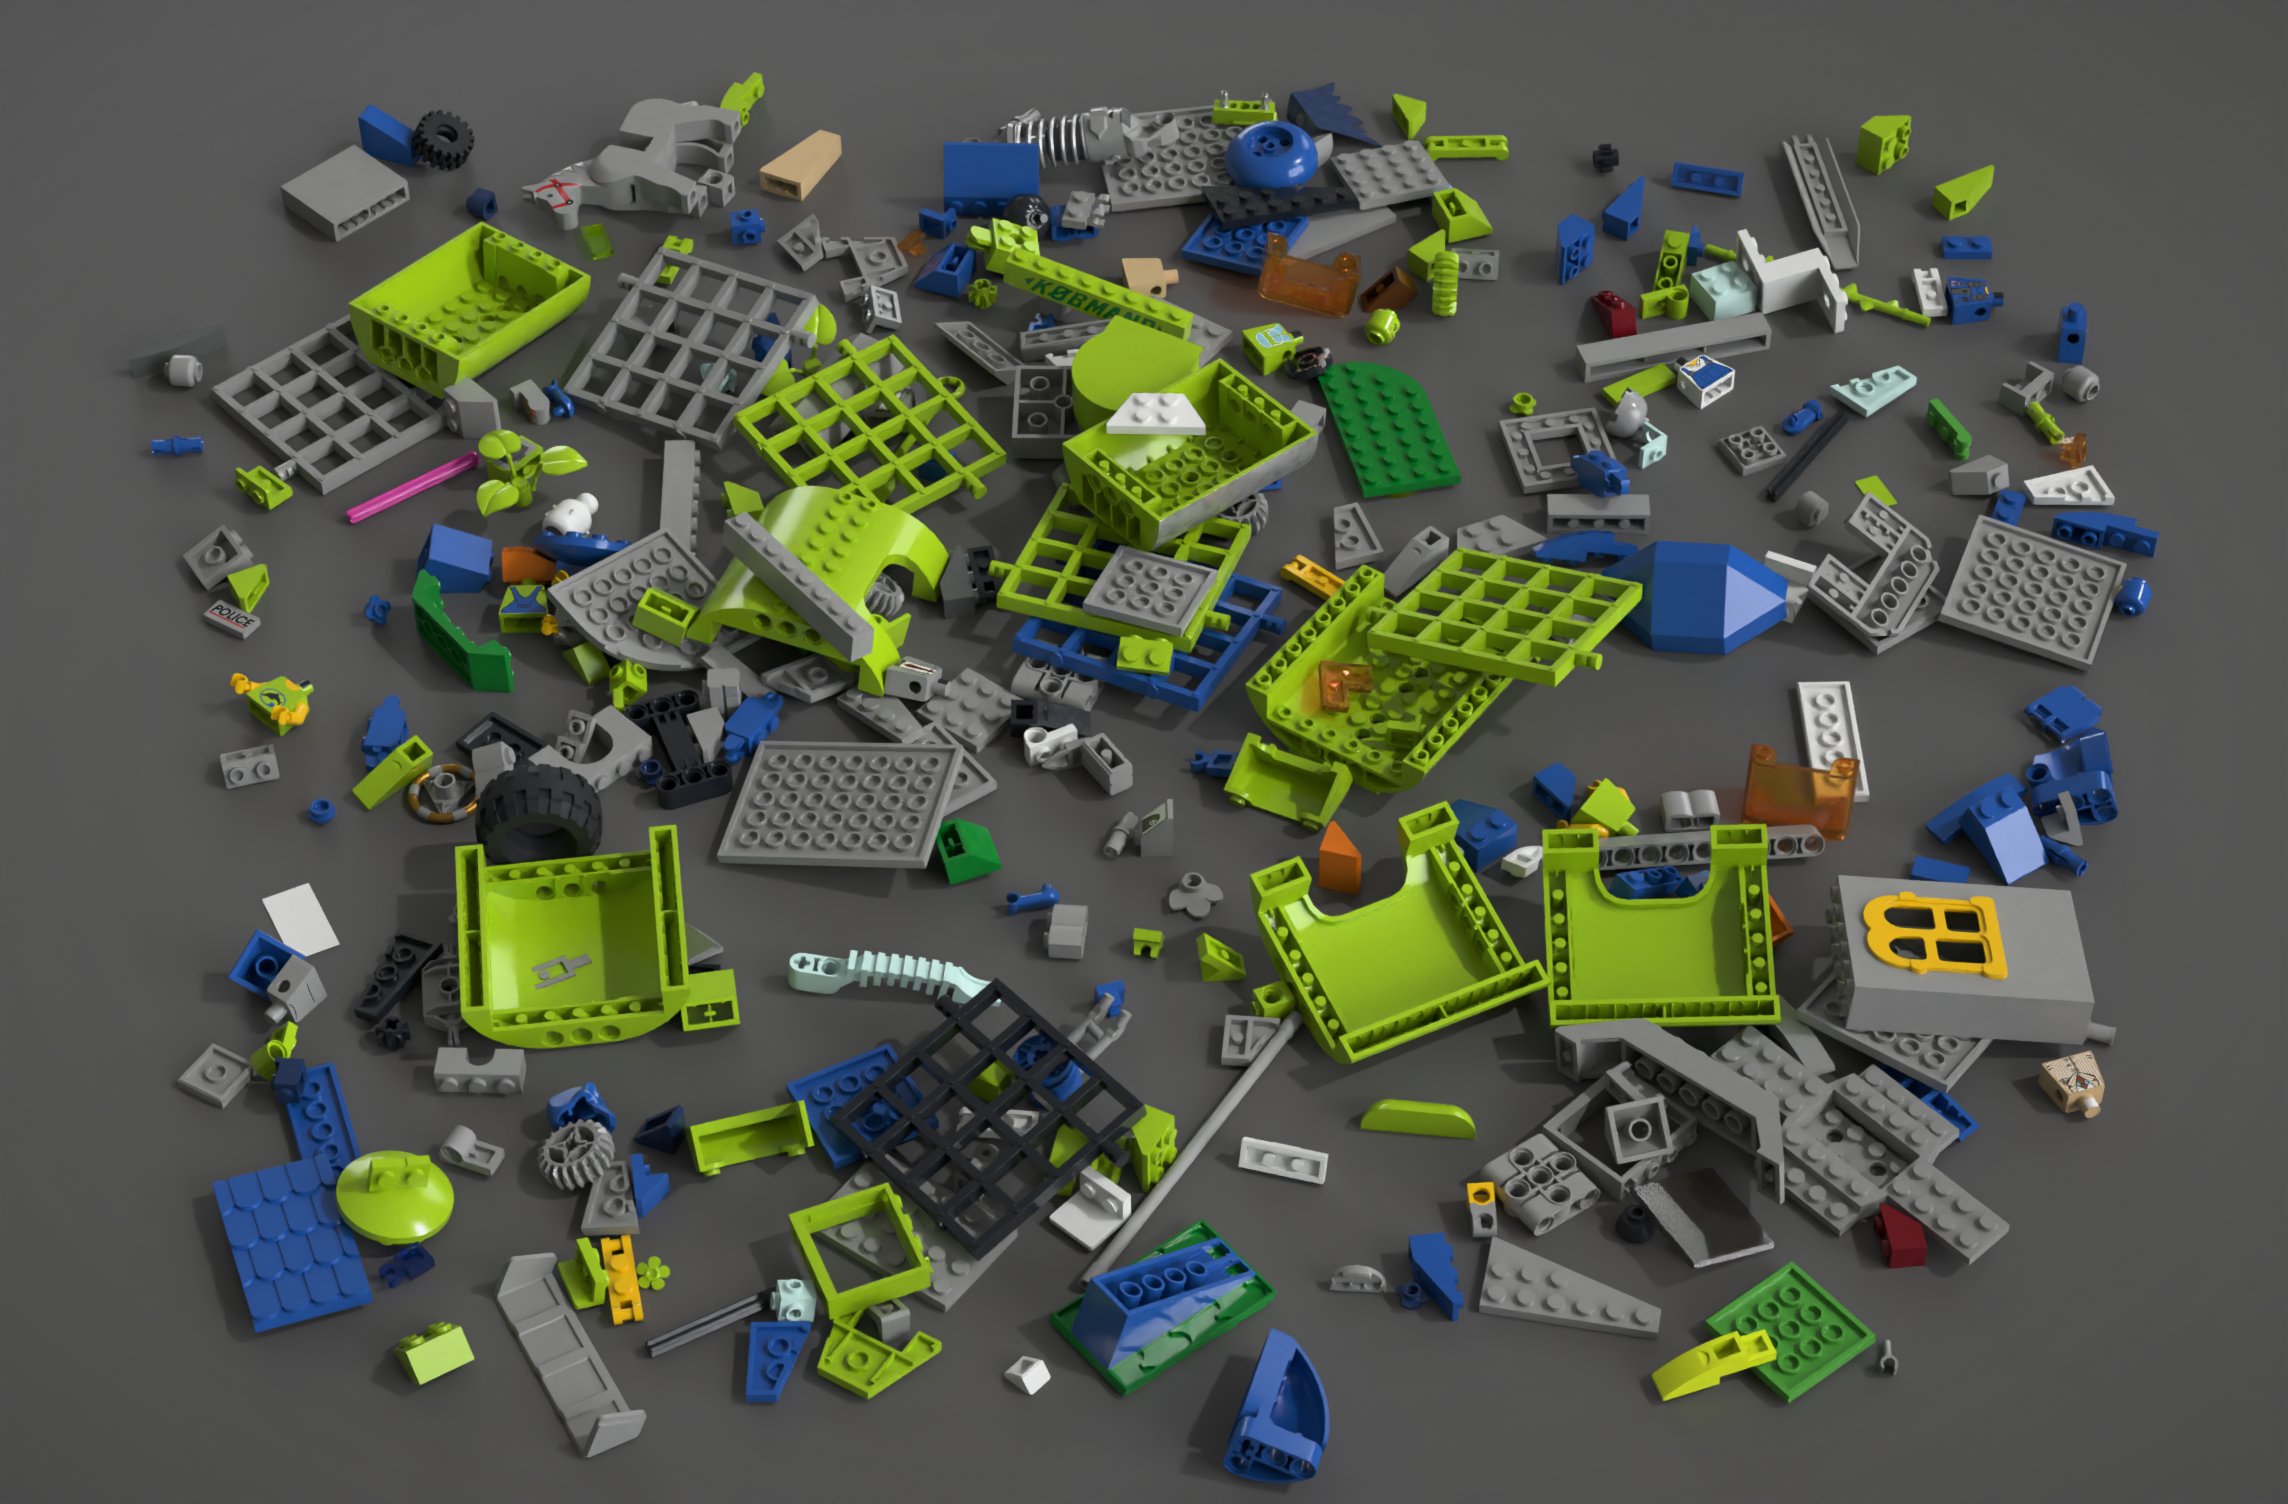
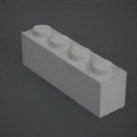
M1547 494V533L1605 530L1611 531L1614 534H1649L1651 516L1649 495L1623 494L1600 498L1595 494Z

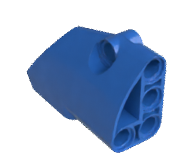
M2090 727L2079 738L2060 749L2035 755L2033 765L2026 771V777L2030 786L2034 814L2037 817L2042 818L2057 813L2056 806L2060 805L2058 794L2069 791L2075 806L2079 825L2106 823L2118 816L2111 775L2114 774L2106 731Z

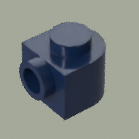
M478 187L467 199L466 207L470 215L489 220L498 211L495 194L492 191Z

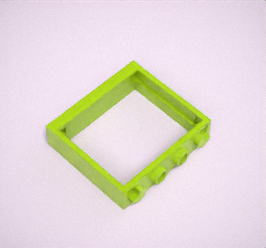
M888 1182L788 1215L790 1234L809 1276L813 1280L814 1287L829 1320L931 1287L930 1274L934 1271L930 1265V1258L923 1256V1246L920 1237L913 1235L911 1219L908 1213L903 1214L901 1198L893 1193ZM885 1210L912 1269L837 1294L810 1234Z

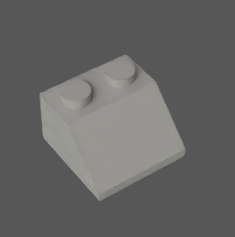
M468 376L455 386L450 385L443 389L445 397L444 406L448 416L447 425L452 432H456L464 439H481L485 434L501 429L497 400Z

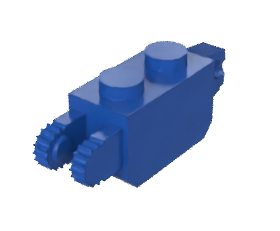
M1598 450L1590 451L1585 455L1571 457L1570 465L1573 471L1578 473V481L1581 487L1600 498L1629 494L1630 479L1626 476L1627 467L1618 463L1616 459L1610 458L1604 452Z
M769 691L761 699L753 696L744 700L724 724L726 739L723 743V750L727 752L724 755L725 761L729 762L730 765L739 763L745 755L751 757L757 750L760 741H765L769 734L777 729L779 724L777 714L783 706V696Z
M397 695L385 697L382 708L376 707L373 717L368 719L367 736H363L361 741V751L365 752L367 773L373 771L389 754L407 740L409 729L406 723V713L400 708V698Z

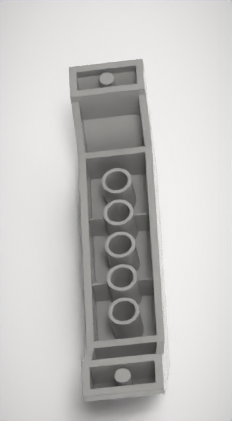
M1644 1018L1559 1026L1554 1030L1556 1062L1559 1072L1579 1083L1583 1079L1601 1078L1606 1074L1607 1070L1612 1069L1618 1063L1621 1064L1628 1061L1631 1064L1629 1069L1633 1070L1636 1076L1698 1119L1700 1124L1756 1157L1757 1191L1779 1205L1785 1201L1784 1155L1778 1097L1771 1091L1761 1088L1749 1078L1739 1075L1725 1064L1715 1061L1703 1051L1693 1048L1681 1038L1671 1035L1660 1026L1652 1024Z

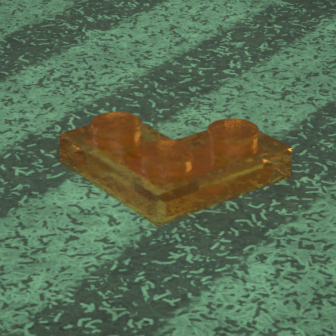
M1321 660L1318 665L1321 711L1347 713L1350 708L1349 691L1371 693L1373 689L1371 665Z

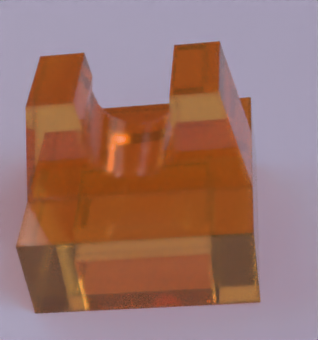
M920 229L912 230L896 245L902 253L911 252L915 257L922 256L928 250L922 243L926 235Z
M2076 433L2075 437L2062 438L2060 442V448L2068 449L2062 451L2061 460L2071 462V468H2081L2087 457V434Z

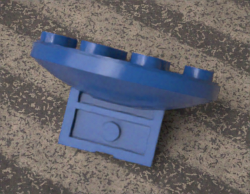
M539 531L538 536L532 540V548L556 561L555 575L559 570H563L571 577L632 545V542L625 540L607 541L608 536L593 534L591 538H584L580 532L567 531L565 536H557L553 532Z

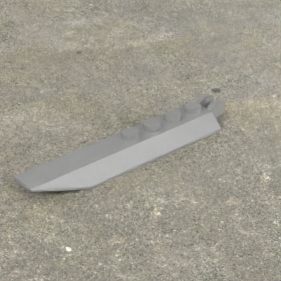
M1805 134L1804 143L1800 144L1797 135H1793L1790 138L1791 146L1785 141L1782 142L1813 232L1834 270L1858 268L1860 224L1829 139L1825 138L1817 145L1816 142L1814 143L1811 134Z

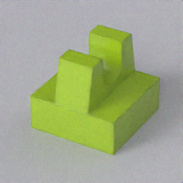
M1134 928V955L1141 957L1143 948L1149 947L1151 948V959H1157L1164 945L1165 937L1163 933Z

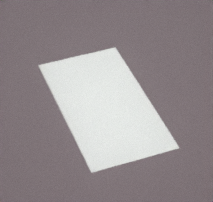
M309 883L262 899L285 945L305 956L340 945Z

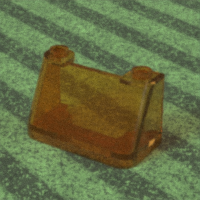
M1268 231L1258 280L1259 294L1269 300L1341 318L1348 315L1361 280V256L1352 253H1341L1336 256L1332 267L1287 255V239L1280 234Z
M1752 743L1741 811V821L1743 824H1766L1767 827L1809 824L1818 829L1824 840L1841 841L1847 838L1853 812L1860 760L1838 758L1833 761L1830 771L1776 762L1777 752L1775 749L1767 745Z

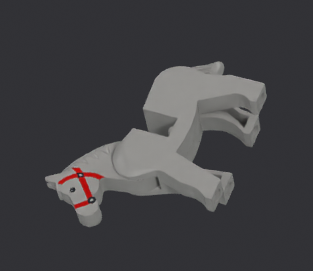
M647 99L638 102L630 109L619 130L621 147L609 145L595 159L562 169L539 184L522 187V192L527 193V195L523 196V200L534 203L536 210L549 214L555 226L562 230H571L577 227V212L581 204L601 205L616 211L649 210L683 213L700 219L708 206L707 186L696 185V181L675 173L677 164L687 163L698 164L728 174L734 164L733 143L741 131L740 112L708 105L699 106L696 101L678 104L666 99Z

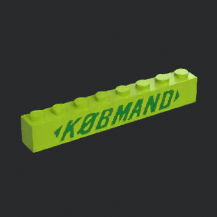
M1018 247L1014 248L1006 260L1003 283L1101 320L1110 319L1118 315L1186 341L1190 336L1193 313Z

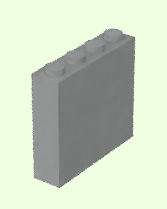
M352 145L280 187L284 206L335 242L340 241L410 200L407 180L356 145Z

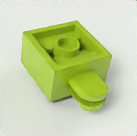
M992 218L987 229L972 226L965 239L969 248L983 251L986 270L1004 274L1006 260L1015 247L1040 256L1037 230L1028 226L1022 227L1007 220Z

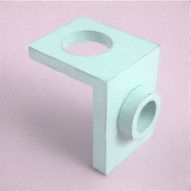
M1646 421L1643 423L1642 442L1646 445L1640 448L1639 467L1641 469L1666 455L1667 435ZM1649 431L1656 437L1653 441L1649 437Z

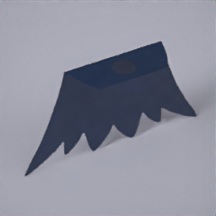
M1334 82L1311 90L1291 92L1287 119L1291 124L1303 129L1310 137L1317 128L1382 147L1371 138L1362 134L1367 133V131L1354 126V124H1362L1363 121L1346 114L1352 110L1351 106L1336 103L1341 97L1332 95ZM1299 113H1302L1304 117L1302 126L1296 122Z

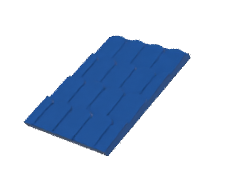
M327 1153L314 1156L312 1159L310 1157L287 1163L284 1166L279 1165L256 1171L257 1173L252 1172L228 1178V1180L212 1182L214 1195L255 1333L373 1302L372 1293L351 1228L344 1222L336 1206L335 1193L337 1183Z

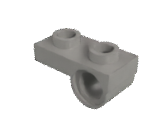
M457 1125L441 1146L439 1156L441 1161L492 1177L505 1157L503 1148L477 1140L476 1135L469 1128Z

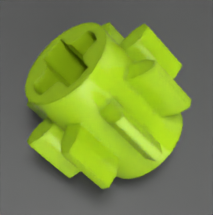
M978 279L973 285H969L968 301L974 302L975 307L986 309L992 303L997 302V286H992L989 280Z

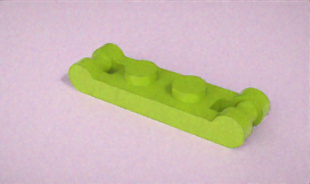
M1503 135L1429 136L1424 140L1425 151L1432 161H1436L1438 158L1496 157L1497 160L1503 161L1509 157L1508 141Z

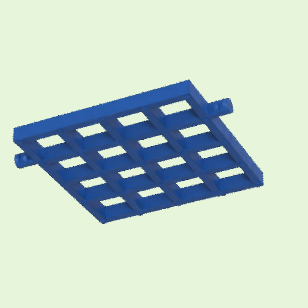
M1097 538L1092 549L1115 553L1119 545L1126 547L1128 545ZM1154 551L1149 552L1169 558H1174V556L1163 553H1158ZM1056 559V564L1066 566L1068 563ZM1189 559L1187 561L1188 563L1215 569L1217 572L1219 570L1218 567ZM1082 565L1076 576H1086L1098 580L1104 570ZM1232 572L1213 612L1230 615V623L1242 626L1243 628L1234 638L1206 629L1207 626H1204L1195 643L1196 645L1223 653L1216 664L1187 656V652L1173 649L1169 676L1173 671H1177L1202 679L1203 681L1195 691L1165 682L1169 676L1151 674L1148 677L1132 671L1117 670L1120 636L1031 616L1014 636L1012 651L1052 664L1056 668L1068 669L1147 695L1151 699L1156 698L1198 712L1260 629L1283 635L1287 621L1271 616L1282 601L1283 588ZM1234 592L1263 601L1256 611L1227 603ZM1066 593L1062 602L1083 608V602L1086 597ZM1041 628L1069 636L1061 648L1033 639ZM1085 642L1114 651L1106 662L1077 653L1080 646H1083Z

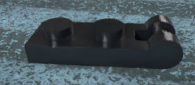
M992 545L967 549L970 570L973 571L975 589L977 588L979 605L987 604V601L996 600L997 602V594L1002 587L1000 578L989 576L990 563L992 560L996 561ZM992 588H994V590L985 591V589H992Z

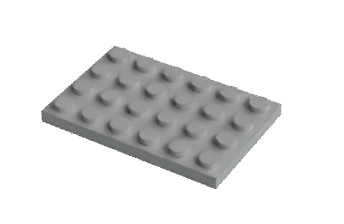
M885 1155L903 1174L907 1175L912 1170L911 1167L892 1156ZM871 1162L869 1164L865 1163L829 1201L888 1182L893 1193L900 1196L903 1206L901 1210L903 1214L908 1213L913 1226L911 1231L913 1235L920 1237L923 1246L922 1254L924 1257L928 1256L930 1258V1265L934 1271L930 1274L931 1287L913 1292V1294L946 1313L1018 1237L1017 1229L978 1261L946 1231L942 1232L930 1216ZM931 1179L919 1187L940 1207L956 1194ZM971 1204L954 1220L971 1236L977 1239L995 1224L999 1218L975 1204ZM885 1210L812 1233L884 1277L912 1269Z

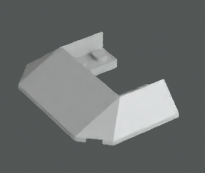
M1868 491L1843 522L1846 530L1881 556L1867 581L1862 580L1828 553L1814 574L1803 585L1867 636H1898L1940 569L1937 561L1932 559L1930 553L1932 546L1929 538Z

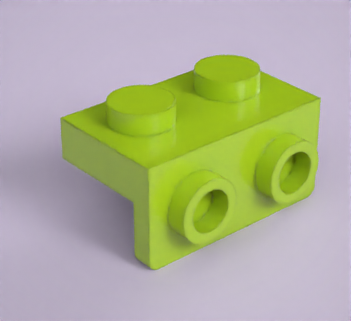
M260 465L248 473L240 467L234 470L237 488L242 493L245 492L251 496L257 504H262L269 510L293 496L290 486Z
M1138 635L1121 636L1116 669L1169 676L1173 656V643H1169L1168 640L1163 638L1146 640Z
M588 1237L576 1239L574 1259L559 1262L557 1269L575 1309L578 1310L604 1304L606 1287H609V1276L605 1269L602 1270L599 1253L596 1248H592Z

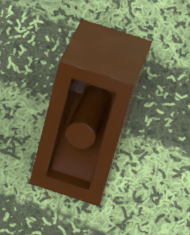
M1394 265L1360 296L1364 310L1367 313H1373L1377 309H1402L1412 302L1419 293L1414 279Z

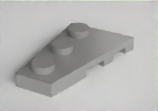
M626 1161L609 1162L610 1168L602 1171L603 1176H596L594 1178L581 1226L584 1236L640 1234L629 1166Z

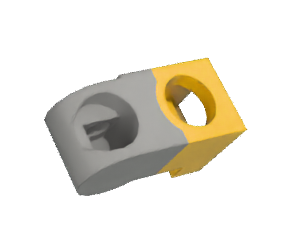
M1493 1182L1467 1183L1466 1207L1471 1224L1472 1238L1496 1237L1497 1217ZM1477 1191H1485L1487 1195L1473 1194Z

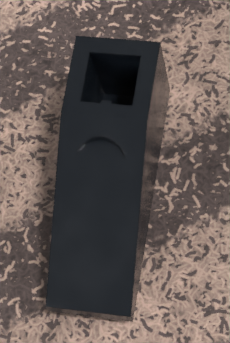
M1011 699L1010 737H1024L1025 731L1031 727H1041L1049 733L1072 723L1077 729L1078 738L1090 737V711L1040 700Z

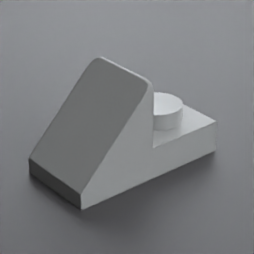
M2069 791L2059 793L2060 805L2056 806L2057 813L2041 818L2046 834L2051 839L2076 846L2083 845L2077 812Z
M897 1298L867 1308L869 1317L877 1324L882 1343L887 1344L910 1335L909 1308Z

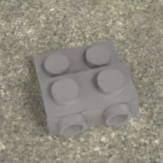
M224 525L220 526L183 555L207 590H210L227 575L254 565L250 560L254 557L252 552L245 544L240 546L243 542L242 538L235 530L230 532Z

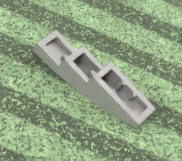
M1779 994L1781 1023L1780 1025H1768L1769 1034L1782 1044V1049L1816 1076L1834 1071L1835 1065L1820 1041L1807 1024L1795 1019V1009Z

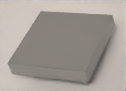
M1762 426L1718 440L1719 449L1742 477L1785 463L1787 455Z

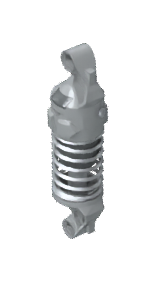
M1106 106L1091 108L1090 112L1082 113L1081 116L1075 114L1072 119L1067 115L1063 116L1061 121L1053 117L1050 124L1044 118L1040 120L1039 125L1034 120H1030L1028 126L1022 121L1010 122L1002 134L992 143L1038 144L1040 165L1042 169H1045L1047 167L1046 153H1048L1054 168L1057 167L1058 161L1061 160L1064 166H1067L1071 161L1078 165L1080 160H1085L1088 164L1110 165L1121 159L1138 158L1150 148L1170 144L1176 141L1180 134L1173 112H1162L1155 117V120L1147 124L1133 116L1124 107L1108 109ZM1044 123L1046 126L1045 134L1042 135V128ZM1032 124L1036 130V136H1031ZM968 138L963 142H980V140Z

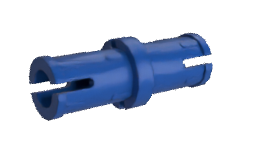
M174 436L173 439L151 440L152 455L175 454V456H181V453L203 452L202 436L192 438Z
M2046 834L2039 837L2047 856L2052 858L2054 864L2064 866L2076 876H2082L2086 872L2088 862L2072 853L2070 847L2065 844L2060 845Z

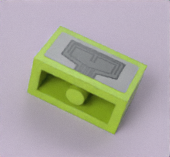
M520 435L521 449L515 453H510L517 477H525L528 480L534 475L538 463L544 461L543 447ZM506 456L486 461L489 480H500L504 484L507 482L512 483L513 479Z

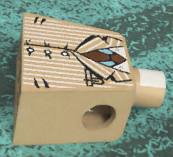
M2091 1050L2041 1064L2038 1083L2063 1112L2069 1113L2081 1109L2086 1118H2092L2100 1112L2101 1108L2098 1104L2102 1102L2105 1085Z

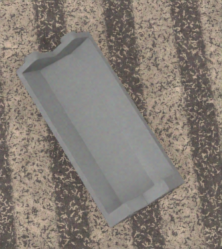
M863 333L845 338L850 341L851 345L858 352L879 342ZM835 350L817 372L843 360L842 354ZM892 353L868 365L882 381L898 374L904 367ZM854 372L829 384L843 400L868 389ZM816 391L791 404L805 420L830 408ZM864 409L856 413L860 418L863 416ZM779 415L768 428L776 436L791 428V426ZM841 420L817 433L831 449H834L851 429ZM804 440L798 442L811 460L818 457Z

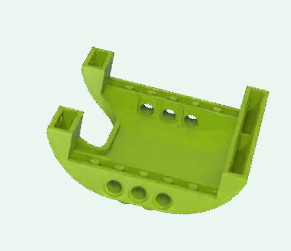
M803 486L786 490L767 504L757 522L874 628L872 653L850 662L736 556L733 557L689 627L686 637L711 645L724 624L860 666L858 690L883 697L887 668L901 659L891 638L871 616L864 600L881 571L887 565L898 564L914 573L912 596L936 603L940 597V581L951 559L943 544L931 530L912 515L896 507L829 487Z
M1447 801L1397 820L1398 841L1405 872V881L1401 890L1391 897L1344 915L1328 916L1322 914L1312 904L1308 896L1312 878L1300 856L1249 875V887L1255 918L1272 964L1280 979L1285 981L1293 994L1295 1007L1303 1016L1304 1023L1316 1042L1328 1056L1340 1064L1348 1065L1551 984L1538 959L1525 964L1457 846L1454 837L1459 821Z
M1766 824L1710 825L1709 878L1704 888L1695 896L1672 899L1631 900L1616 898L1606 890L1601 881L1598 828L1543 829L1542 864L1546 974L1551 981L1550 986H1547L1550 1030H1556L1559 1026L1644 1018L1660 1027L1780 1025L1779 995H1776L1766 866L1768 854Z

